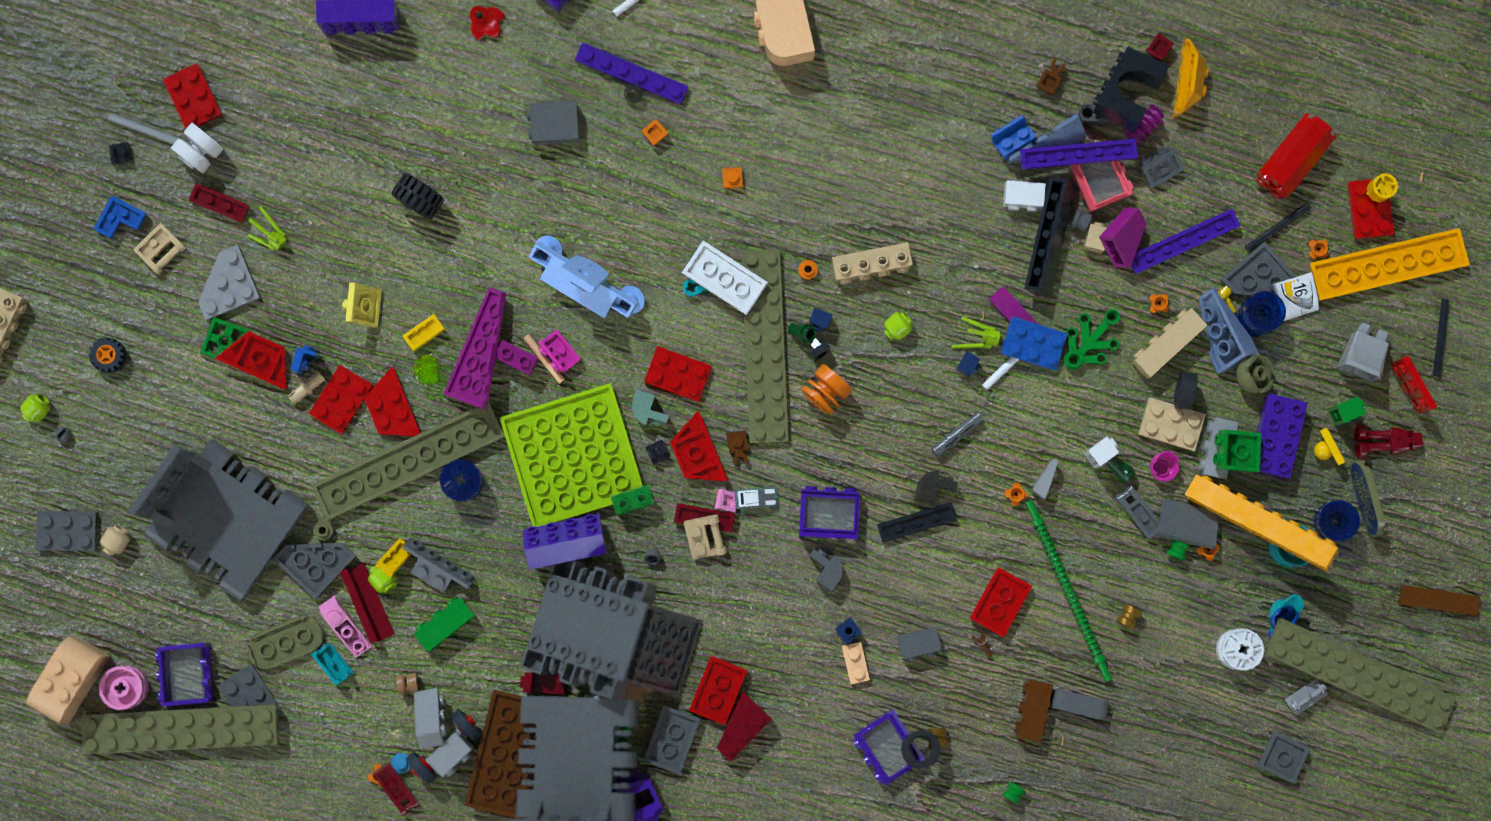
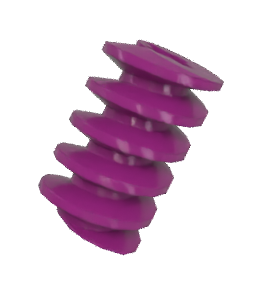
M1150 104L1149 108H1146L1147 110L1135 133L1125 128L1122 129L1128 139H1136V144L1139 146L1141 145L1140 138L1145 141L1147 140L1145 133L1153 135L1151 128L1157 131L1159 129L1157 123L1162 126L1164 125L1162 120L1164 115L1154 104Z

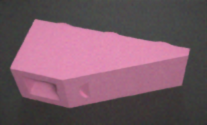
M333 596L319 606L321 616L355 658L372 647L336 596Z

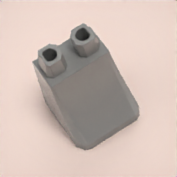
M1361 323L1357 330L1352 333L1337 368L1375 382L1380 380L1383 375L1384 362L1389 343H1387L1389 333L1377 330L1374 338L1369 335L1372 326Z

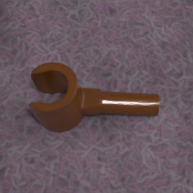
M979 631L981 634L979 639L972 635V639L978 645H981L987 657H992L986 644V635Z

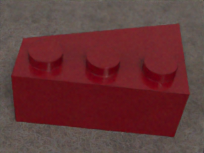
M744 691L717 745V749L730 762L772 719Z

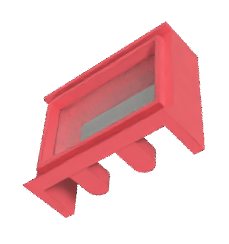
M1112 161L1070 165L1073 172L1072 179L1074 182L1077 181L1081 190L1079 192L1080 197L1085 199L1088 206L1087 214L1124 200L1133 194L1132 182L1127 180L1124 174L1126 169L1122 162Z

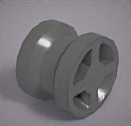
M1077 209L1070 227H1077L1081 232L1085 233L1092 215L1089 213L1083 214L1081 210Z

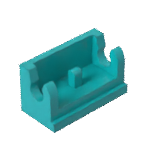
M331 642L324 644L321 649L311 654L335 686L340 685L354 673Z

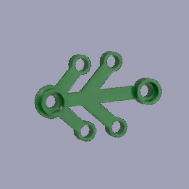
M1109 309L1106 311L1104 321L1091 335L1089 334V314H1080L1078 322L1081 324L1082 345L1078 350L1075 338L1078 334L1077 329L1070 327L1066 330L1069 352L1064 356V364L1068 369L1077 370L1082 364L1086 363L1103 365L1107 361V356L1104 353H1098L1096 356H1083L1087 350L1109 349L1114 351L1119 348L1120 343L1115 338L1109 341H1096L1110 325L1119 322L1120 313L1118 310ZM1109 314L1114 315V321L1108 319ZM1081 316H1086L1087 322H1082ZM1069 330H1073L1075 332V335L1073 337L1068 335ZM1111 341L1116 342V348L1110 346ZM1099 355L1104 357L1103 362L1097 360ZM1071 357L1076 358V364L1070 362Z

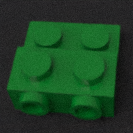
M1218 430V434L1214 438V443L1217 445V453L1213 457L1216 470L1259 472L1261 433Z

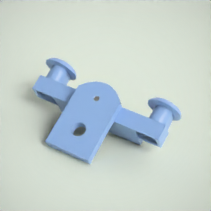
M543 236L535 243L529 258L545 267L540 280L599 316L605 318L610 308H613L628 318L643 308L644 295L637 287L625 286L619 290L606 282L609 274L597 263L575 255L570 260L562 255V246L556 238Z

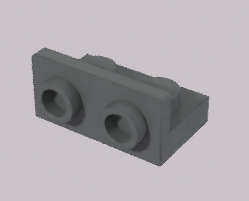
M1169 146L1158 149L1156 154L1143 158L1136 165L1137 169L1142 171L1151 189L1185 170L1176 150Z

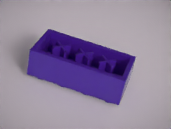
M316 0V23L326 35H336L337 32H344L347 35H354L356 32L375 34V31L392 34L394 31H399V7L395 0Z
M1271 393L1264 396L1256 433H1261L1259 472L1255 473L1283 480L1290 479L1307 402Z
M589 514L585 517L570 518L557 523L550 522L543 526H531L523 530L524 551L529 570L607 553L600 514Z

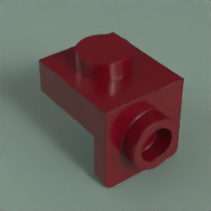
M1158 33L1149 47L1146 48L1145 53L1162 62L1174 43Z

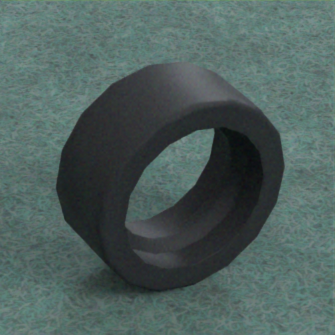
M1180 372L1175 388L1174 407L1187 410L1192 408L1198 384V375L1196 373Z
M920 730L912 732L905 737L902 742L901 752L907 764L921 769L930 767L937 762L940 757L941 747L939 740L934 734L929 731ZM916 738H925L932 746V754L925 761H917L910 754V744Z

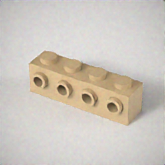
M908 242L836 256L831 259L836 283L840 282L841 285L852 283V279L857 278L860 281L871 279L872 275L877 274L879 277L890 275V272L893 271L905 273L913 265Z
M1 288L0 363L3 351L10 344L9 338L18 327V319L27 308L26 299Z
M1192 308L1188 311L1182 310L1176 316L1178 320L1174 324L1169 322L1162 329L1164 333L1160 337L1155 335L1148 342L1150 346L1147 349L1143 350L1141 348L1133 355L1136 359L1132 363L1147 379L1152 377L1207 326Z

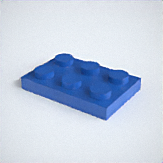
M1011 316L1000 354L1056 370L1067 333Z

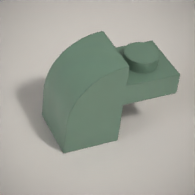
M636 390L632 401V411L637 421L644 426H647L649 419L652 420V424L662 426L663 423L668 424L669 415L652 411L655 395Z

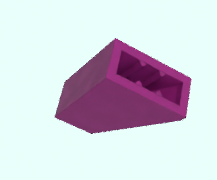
M1124 208L1099 237L1114 267L1130 268L1147 224L1139 208Z

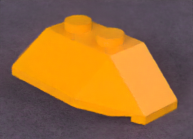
M1187 38L1182 43L1173 118H1178L1198 103L1206 93L1204 78H1207L1209 67L1206 66L1207 60L1193 42Z

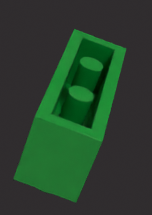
M456 597L452 598L446 603L448 607L443 611L438 609L431 615L432 619L429 622L423 621L415 628L417 631L413 634L427 652L434 650L476 616L462 597L458 599Z

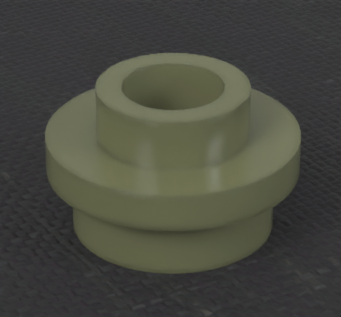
M319 521L313 528L314 536L319 540L329 539L333 534L332 525L327 521ZM321 527L326 528L325 534L320 533Z

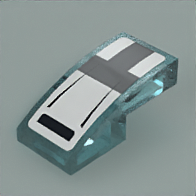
M776 487L734 490L736 509L778 506Z

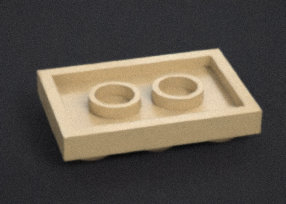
M1149 397L1138 435L1195 452L1206 414L1177 408L1173 404Z

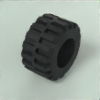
M406 173L402 175L391 192L392 196L399 202L429 220L433 219L445 201L438 192L414 176Z

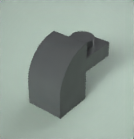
M814 549L809 557L824 567L816 581L832 592L842 577V564L836 555H833L831 560H828V554L821 549L818 551Z

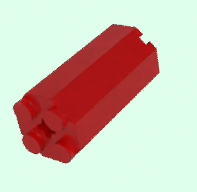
M1306 112L1256 174L1258 177L1256 182L1261 187H1267L1271 190V194L1279 200L1282 197L1288 198L1337 137L1336 134H1331L1333 131L1331 126L1317 116L1310 118V113Z

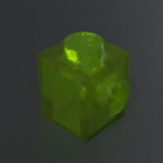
M423 355L421 359H416L417 364L414 365V375L418 376V383H440L438 359L433 358V355Z

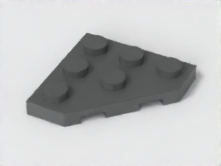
M1263 242L1220 281L1232 291L1233 295L1277 298L1273 284L1296 276L1268 244Z
M343 543L285 545L273 560L314 599H317L340 575V571L344 570L357 556Z

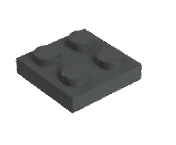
M1272 731L1257 767L1294 784L1310 748L1276 731Z

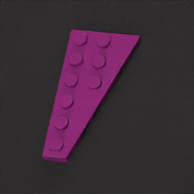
M488 288L444 391V395L486 411L507 295L493 288Z

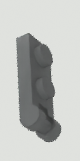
M1128 485L1123 493H1118L1114 496L1148 540L1157 534L1159 520L1131 485ZM1130 496L1134 499L1131 504L1126 501Z

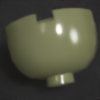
M1256 354L1239 363L1236 377L1243 390L1249 393H1264L1269 391L1273 385L1274 380H1271V374H1274V370L1266 356Z

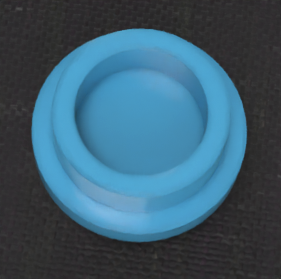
M398 753L392 758L391 764L398 773H404L410 769V765L406 761L408 755L405 753Z

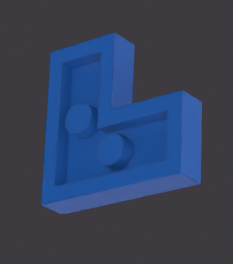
M111 195L94 230L113 239L121 222L139 231L147 213Z

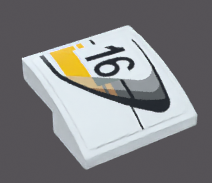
M1312 272L1273 284L1278 299L1276 304L1281 321L1319 310Z

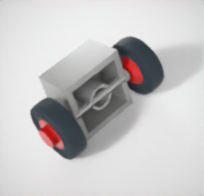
M460 709L451 715L452 720L457 725V732L453 733L444 742V745H441L426 759L416 752H412L406 758L414 775L422 778L428 784H431L437 778L432 767L441 777L446 775L449 777L460 768L458 764L461 761L464 763L474 755L472 751L476 747L464 735L476 741L482 733L477 727V722L470 715L467 716Z

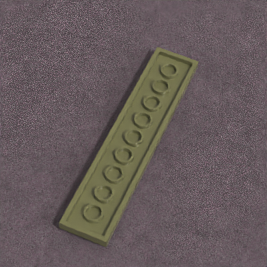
M780 249L741 251L742 266L768 282L747 315L744 314L750 444L788 442Z
M488 401L487 411L478 407L473 408L311 486L329 521L503 439L505 435Z
M1282 618L1278 619L1264 652L1266 656L1439 734H1442L1456 700V697Z
M277 704L81 715L83 755L279 744Z

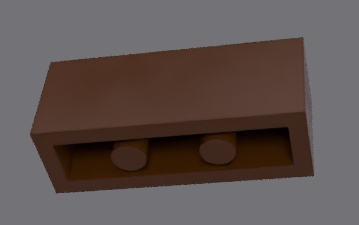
M1027 679V683H1023L1022 694H1024L1023 702L1020 701L1018 706L1020 718L1014 725L1016 737L1036 742L1042 741L1053 684Z

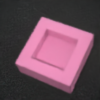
M719 489L715 509L735 513L738 494Z

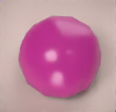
M1169 451L1156 454L1150 462L1152 476L1156 480L1163 482L1174 479L1180 471L1178 465L1179 457Z

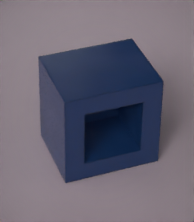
M814 308L809 324L818 332L827 331L833 314Z
M967 351L957 366L956 371L968 378L971 374L976 375L981 366L978 364L980 358Z
M851 617L835 628V631L846 645L862 633ZM847 627L852 628L850 635L845 633Z

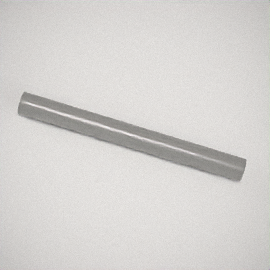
M112 113L108 116L109 121L174 144L178 139Z

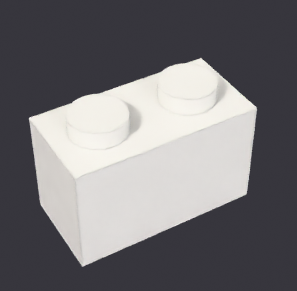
M1007 180L1004 187L1003 207H1008V210L1012 211L1026 208L1028 212H1039L1044 205L1045 183Z
M1105 437L1083 454L1094 469L1118 454L1117 448L1119 447L1112 438Z

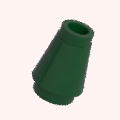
M791 323L788 326L789 334H792L804 343L812 342L816 337V329L811 324Z
M1115 456L1106 463L1120 482L1123 481L1125 484L1136 473L1132 466Z

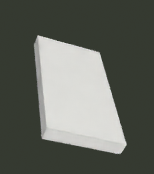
M702 241L682 271V274L745 315L749 313L768 284L767 281L705 241Z

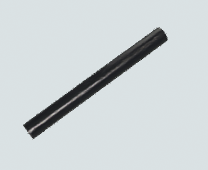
M1306 202L1245 245V249L1248 252L1255 249L1311 209L1310 204Z
M1441 299L1433 376H1441L1449 299Z

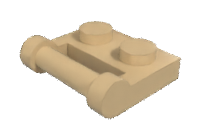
M160 223L133 250L159 275L162 272L161 269L180 251L183 252L186 247ZM172 242L175 246L155 264L152 260Z
M718 515L684 521L693 560L727 553L726 546H723L718 526ZM706 524L711 526L716 547L711 548Z

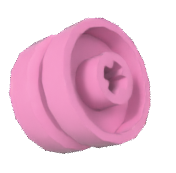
M120 666L108 670L102 676L99 684V695L103 702L110 708L117 710L130 709L140 705L146 699L149 691L147 677L140 669L133 666Z

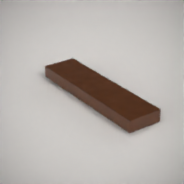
M1400 585L1398 605L1478 616L1480 596Z

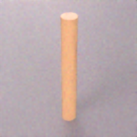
M529 334L526 335L523 340L559 384L562 383L565 378L560 372L555 371L550 364L551 361L539 351V346Z

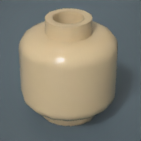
M118 525L108 527L100 540L101 545L104 547L103 551L110 555L123 553L130 541L129 532Z

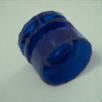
M1271 291L1255 293L1246 299L1237 311V319L1247 333L1257 337L1267 335L1277 329L1286 317L1284 301Z
M455 460L443 468L440 474V485L442 491L449 498L458 502H469L481 494L484 488V477L476 465L467 460ZM463 475V479H465L466 482L461 483V485L459 486V482H457L456 479L461 478V476Z
M1334 500L1323 504L1314 516L1316 533L1324 540L1329 539L1333 542H1340L1350 539L1357 533L1360 527L1358 510L1351 503L1344 500ZM1333 518H1334V519H1336V518L1339 519V522H1337V525H1332V524H1331V522L1333 521Z

